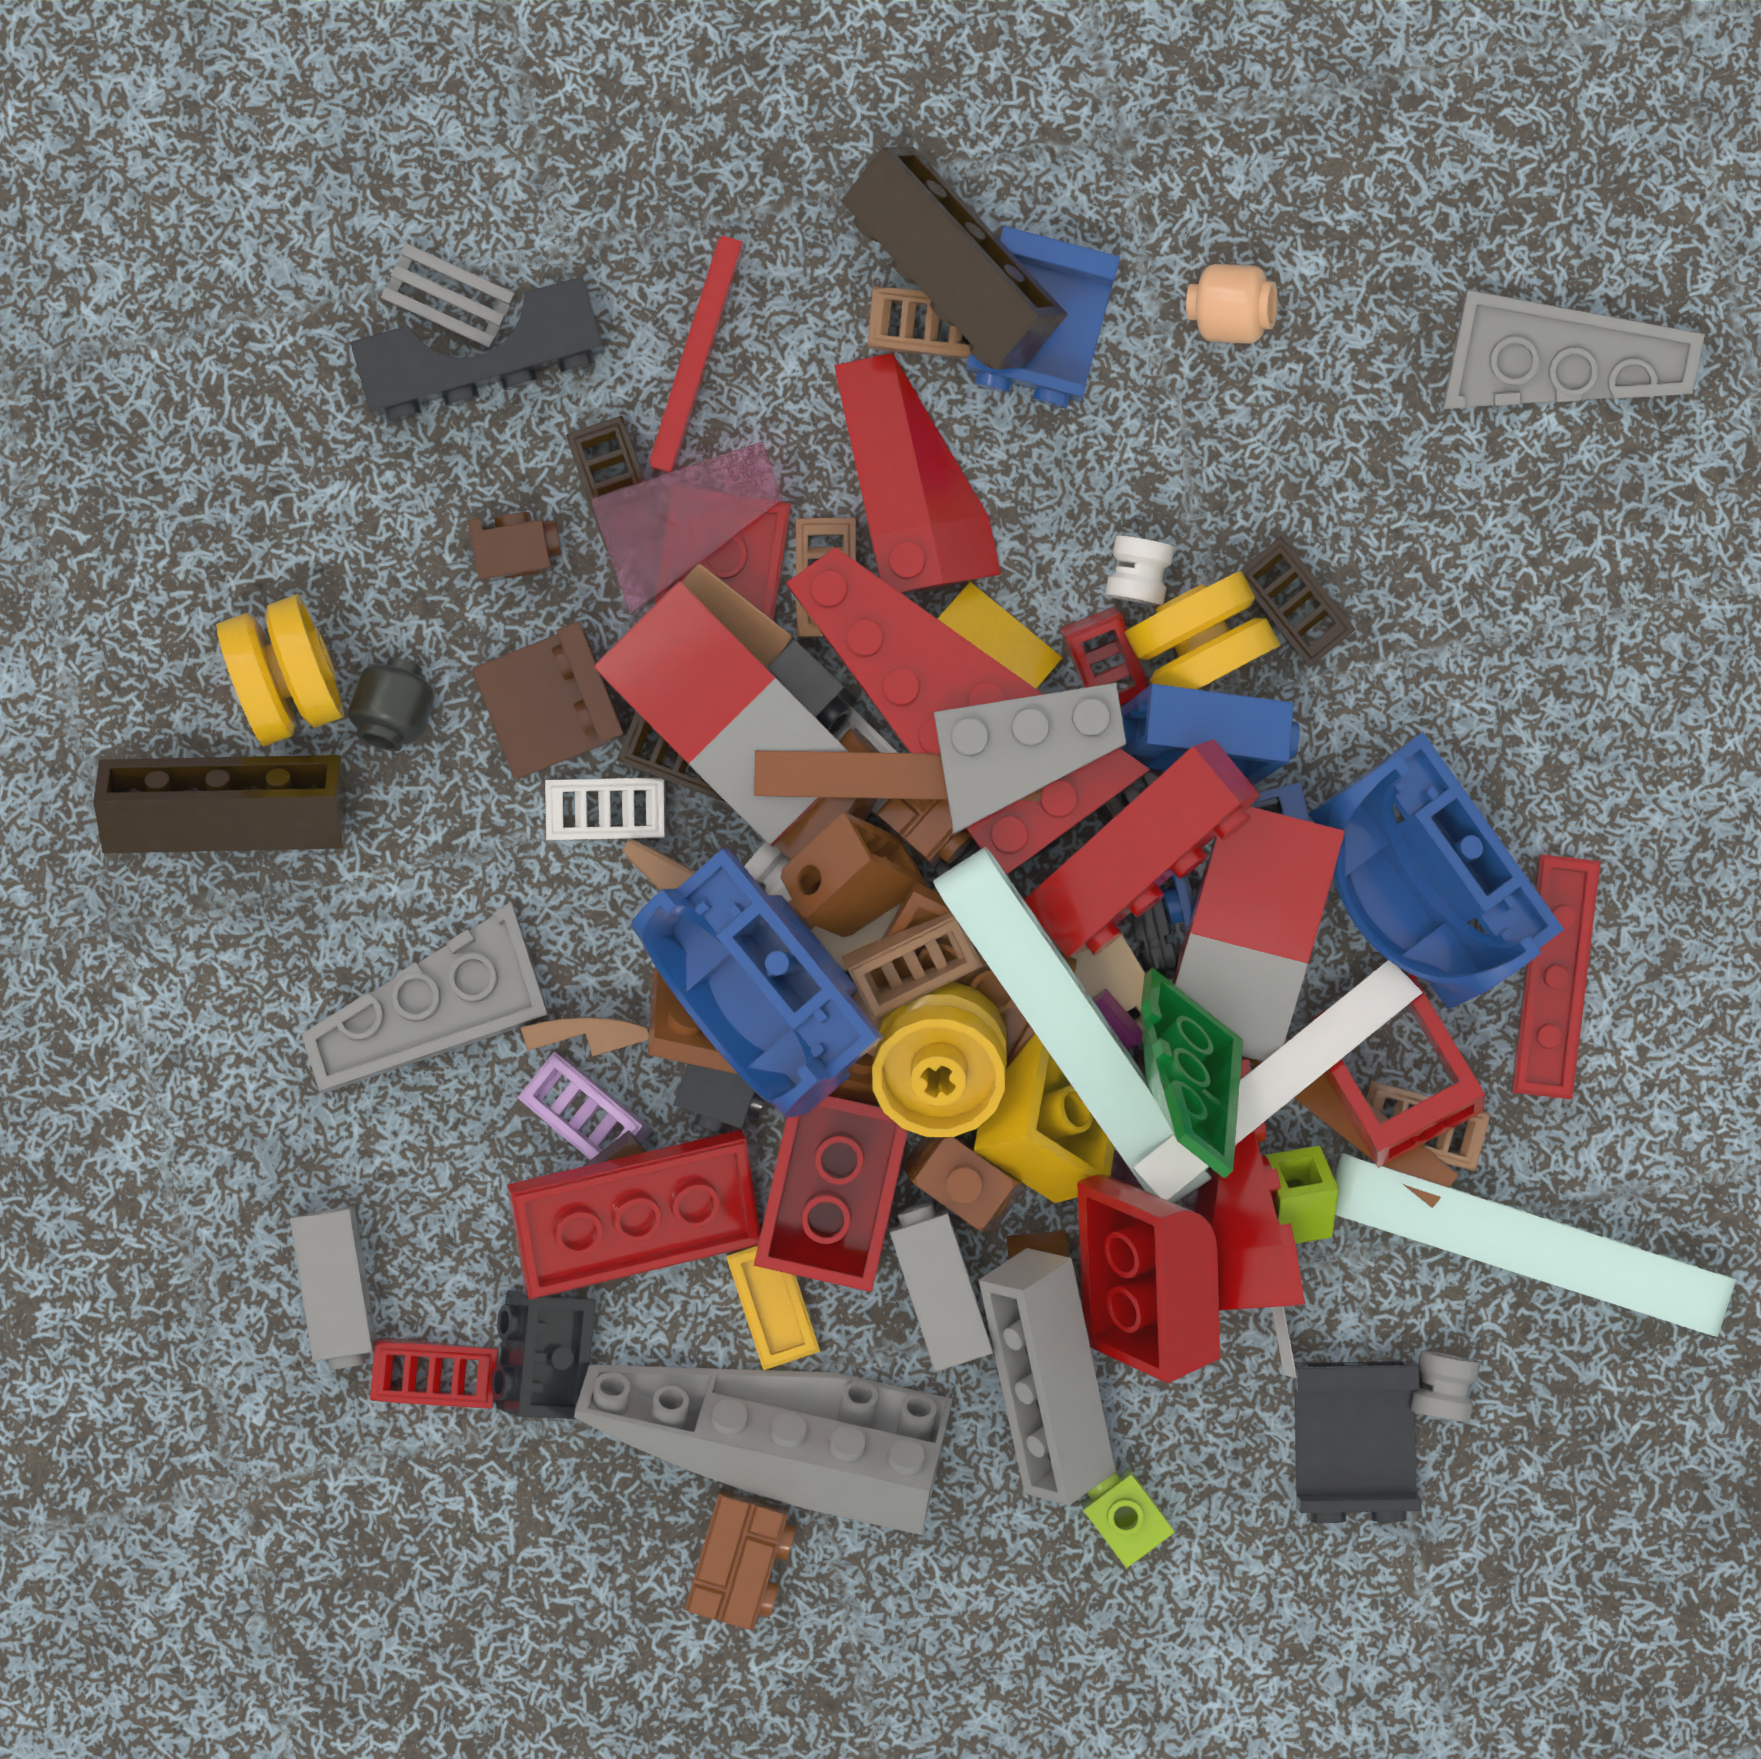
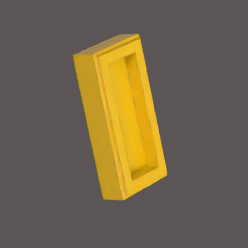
M757 1245L726 1255L762 1368L766 1370L818 1353L820 1348L796 1275L754 1266Z

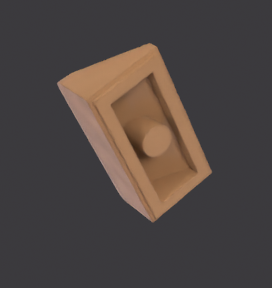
M700 563L694 566L682 584L766 668L794 639L792 635Z

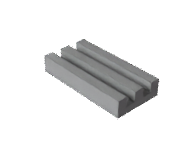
M405 243L401 252L402 256L390 275V282L387 287L385 286L381 299L491 349L516 296L515 293ZM413 261L499 300L496 309L488 308L410 272L409 269ZM403 282L488 321L489 324L486 331L483 332L399 293Z

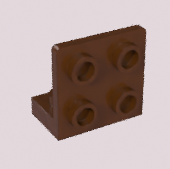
M579 621L557 629V634L478 665L473 669V675L513 776L516 778H523L627 735L606 681L593 667L598 661L585 628Z

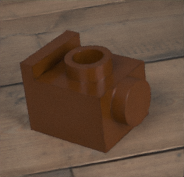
M520 512L495 517L496 528L486 529L485 522L480 518L468 520L478 579L482 583L554 571L551 557L562 555L556 520L545 522L543 520L531 521L530 512Z

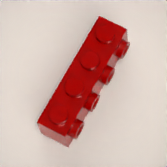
M1214 739L1195 745L1027 896L1024 901L1041 926L1068 958L1088 949L1093 955H1097L1122 934L1116 925L1129 913L1132 912L1137 918L1163 898L1165 894L1159 887L1173 874L1179 879L1185 877L1207 858L1208 855L1202 848L1216 835L1225 840L1244 826L1251 818L1245 809L1261 795Z

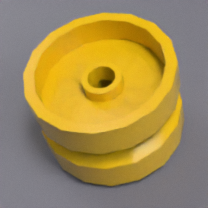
M1242 571L1236 572L1208 587L1203 583L1157 607L1155 609L1157 614L1124 632L1137 659L1151 660L1175 648L1179 658L1155 670L1149 680L1150 684L1196 690L1281 646L1267 619L1254 618L1229 630L1225 621L1248 609L1255 599Z
M299 594L267 606L265 618L271 644H269L261 625L249 613H244L216 624L221 650L235 691L248 722L263 747L294 735L296 721L290 697L293 698L305 722L314 728L344 717L343 704L335 681L336 674L324 640L317 627L315 628L313 620Z
M952 981L881 1016L876 1028L884 1038L875 1045L873 1053L872 1087L883 1112L901 1128L925 1137H955L977 1129L995 1113L1005 1091L1007 1027L997 1006L980 991Z

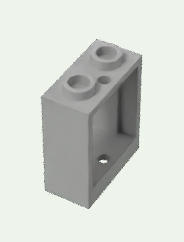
M928 1200L898 1210L899 1222L890 1224V1235L934 1371L938 1372L993 1354L991 1341L947 1207L935 1210L932 1200Z

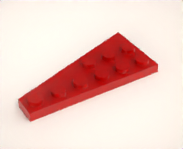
M836 547L786 582V586L909 753L940 755L934 712L1044 695ZM1119 748L1062 779H1058L1045 786L1041 792L1040 801H1018L974 823L965 830L979 849L986 847L992 853L1006 875H1008L1144 776L1150 769Z

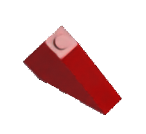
M893 353L834 365L879 578L905 596L1001 575L989 516Z
M1242 1058L1240 1080L1251 1072L1249 1059ZM1265 1122L1235 1145L1233 1171L1226 1178H1223L1211 1167H1208L1212 1179L1198 1189L1195 1212L1209 1222L1217 1242L1219 1311L1305 1304L1296 1243L1291 1223L1280 1225L1273 1204L1276 1191L1281 1189L1277 1169H1272L1268 1158L1264 1154L1261 1155L1258 1143L1264 1142L1266 1138Z

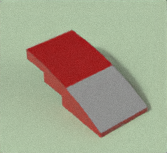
M680 581L593 666L771 847L823 797L754 796L755 750L849 752Z
M1249 806L1245 810L1251 818L1244 826L1225 840H1222L1218 835L1214 838L1210 857L1206 860L1192 918H1189L1173 984L1243 1039V1057L1263 1062L1284 1045L1318 932L1345 831Z

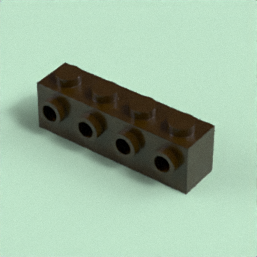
M913 146L883 147L842 198L841 202L855 216L853 221L857 229L867 238L882 245L892 256L894 269L904 279L917 284L932 300L930 306L933 312L947 324L955 326L970 342V352L985 366L995 370L1025 367L1067 317V312Z
M340 755L99 760L93 803L102 853L343 849L346 823V795Z

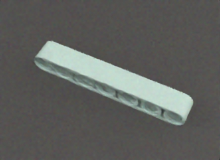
M983 847L933 881L935 887L951 913L1144 1190L1158 1196L1133 1168L1174 1135L1146 1082V1076L997 860L986 847ZM1208 1168L1168 1201L1175 1203L1211 1180L1212 1176Z
M1341 1153L1334 1174V1179L1339 1188L1335 1215L1716 1337L1719 1335L1736 1282L1734 1278L1720 1273H1713L1664 1255H1657L1611 1238L1601 1237L1561 1222L1538 1217L1489 1199L1485 1200L1458 1189L1448 1188L1381 1166L1378 1168L1376 1163L1373 1164L1358 1159L1355 1156ZM1404 1185L1440 1196L1441 1198L1431 1208Z

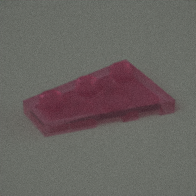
M762 441L591 499L630 615L782 501V496Z

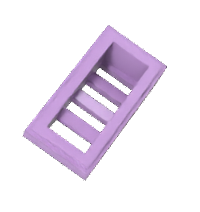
M556 1051L552 1053L517 1097L590 1160L603 1150L600 1148L601 1144L619 1123L625 1129L618 1138L630 1130L641 1144L653 1131V1128ZM564 1075L571 1082L553 1105L549 1107L542 1099L560 1077ZM583 1091L589 1097L568 1122L561 1115L578 1094ZM602 1107L608 1112L589 1137L585 1136L580 1131L596 1111Z

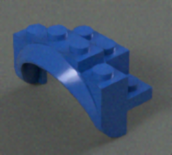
M1423 732L1412 738L1371 770L1349 782L1308 813L1316 824L1345 831L1334 870V879L1342 903L1357 929L1386 959L1401 969L1427 981L1448 1010L1483 994L1514 974L1542 953L1539 948L1564 930ZM1393 803L1403 816L1398 822L1395 819ZM1476 918L1488 935L1477 930L1467 922Z
M722 848L677 889H662L641 909L630 925L640 938L661 977L711 1044L735 1072L761 1098L776 1107L785 1118L809 1113L851 1076L847 1069L884 1038L850 997L858 989L857 986L782 895H767L729 848Z

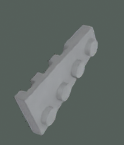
M1466 289L1443 409L1693 394L1705 334Z
M509 902L495 911L492 917L470 931L467 929L446 942V946L419 963L411 964L397 973L396 977L370 994H364L301 1034L318 1090L324 1094L550 1018L513 903Z

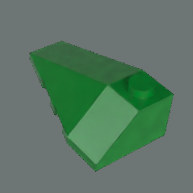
M1152 967L1144 975L1141 1000L1146 1082L1177 1142L1223 1178H1226L1233 1171L1243 1039Z

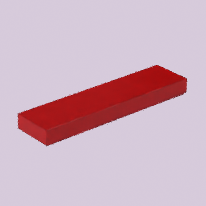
M722 235V238H718L649 459V464L653 471L674 476L744 251L743 241Z
M1539 854L1535 889L1564 930L1539 948L1542 953L1526 964L1511 1092L1573 1100L1601 861Z

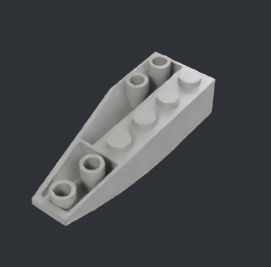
M589 1365L575 1408L574 1418L632 1447L688 1471L746 1492L804 1509L922 1535L953 1399L836 1372Z

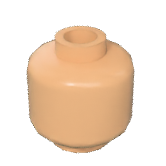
M1210 265L1203 271L1199 284H1190L1186 297L1188 320H1197L1199 332L1206 341L1247 344L1257 342L1265 329L1271 330L1275 325L1278 301L1277 287L1274 281H1267L1264 271L1258 266Z

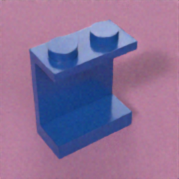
M1003 226L1000 241L1068 315L1025 367L995 370L985 366L973 355L969 354L966 372L977 374L974 383L977 386L1009 393L1011 384L1035 390L1033 395L1034 401L1067 409L1070 399L1082 401L1120 256Z

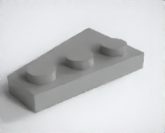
M1106 684L934 712L953 835L989 815L1018 802L1056 780H1060L1125 746L1126 739L1117 684Z

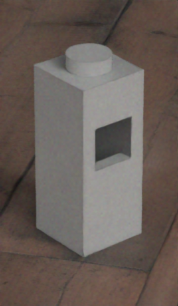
M354 1205L295 1215L290 1218L312 1360L315 1362L328 1359L330 1369H341L365 1364L364 1353L374 1351L377 1337L356 1207Z

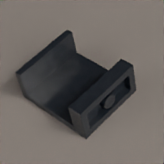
M1414 1361L1294 1363L1297 1378L1294 1377L1296 1507L1299 1512L1310 1513V1521L1314 1523H1341L1347 1521L1346 1512H1370V1520L1375 1522H1401L1407 1520V1511H1422L1421 1498L1416 1493L1415 1412L1411 1411L1414 1390H1419V1366Z

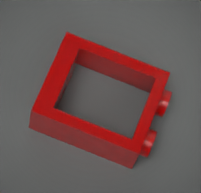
M1409 974L1407 977L1423 993L1407 1006L1454 1085L1380 1124L1342 1059L1323 1073L1378 1168L1484 1112V1091L1413 974ZM1324 1010L1323 1012H1321L1320 1014H1318V1015L1312 1020V1022H1313L1316 1018H1318L1321 1014H1323L1326 1010Z

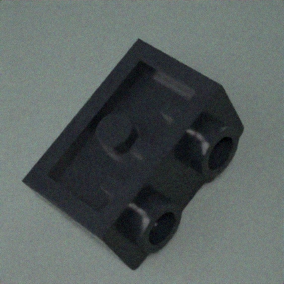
M519 1290L507 1291L505 1304L500 1308L497 1319L498 1335L502 1340L500 1364L495 1367L491 1382L492 1393L496 1399V1408L517 1417L576 1419L574 1418L575 1408L590 1365L596 1306L595 1299L578 1296L547 1295L529 1300L526 1292Z

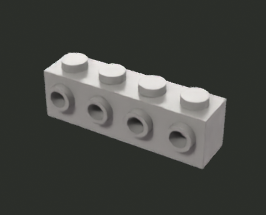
M1026 1248L979 1279V1285L1024 1493L1069 1506L1114 1474L1116 1470L1072 1258Z

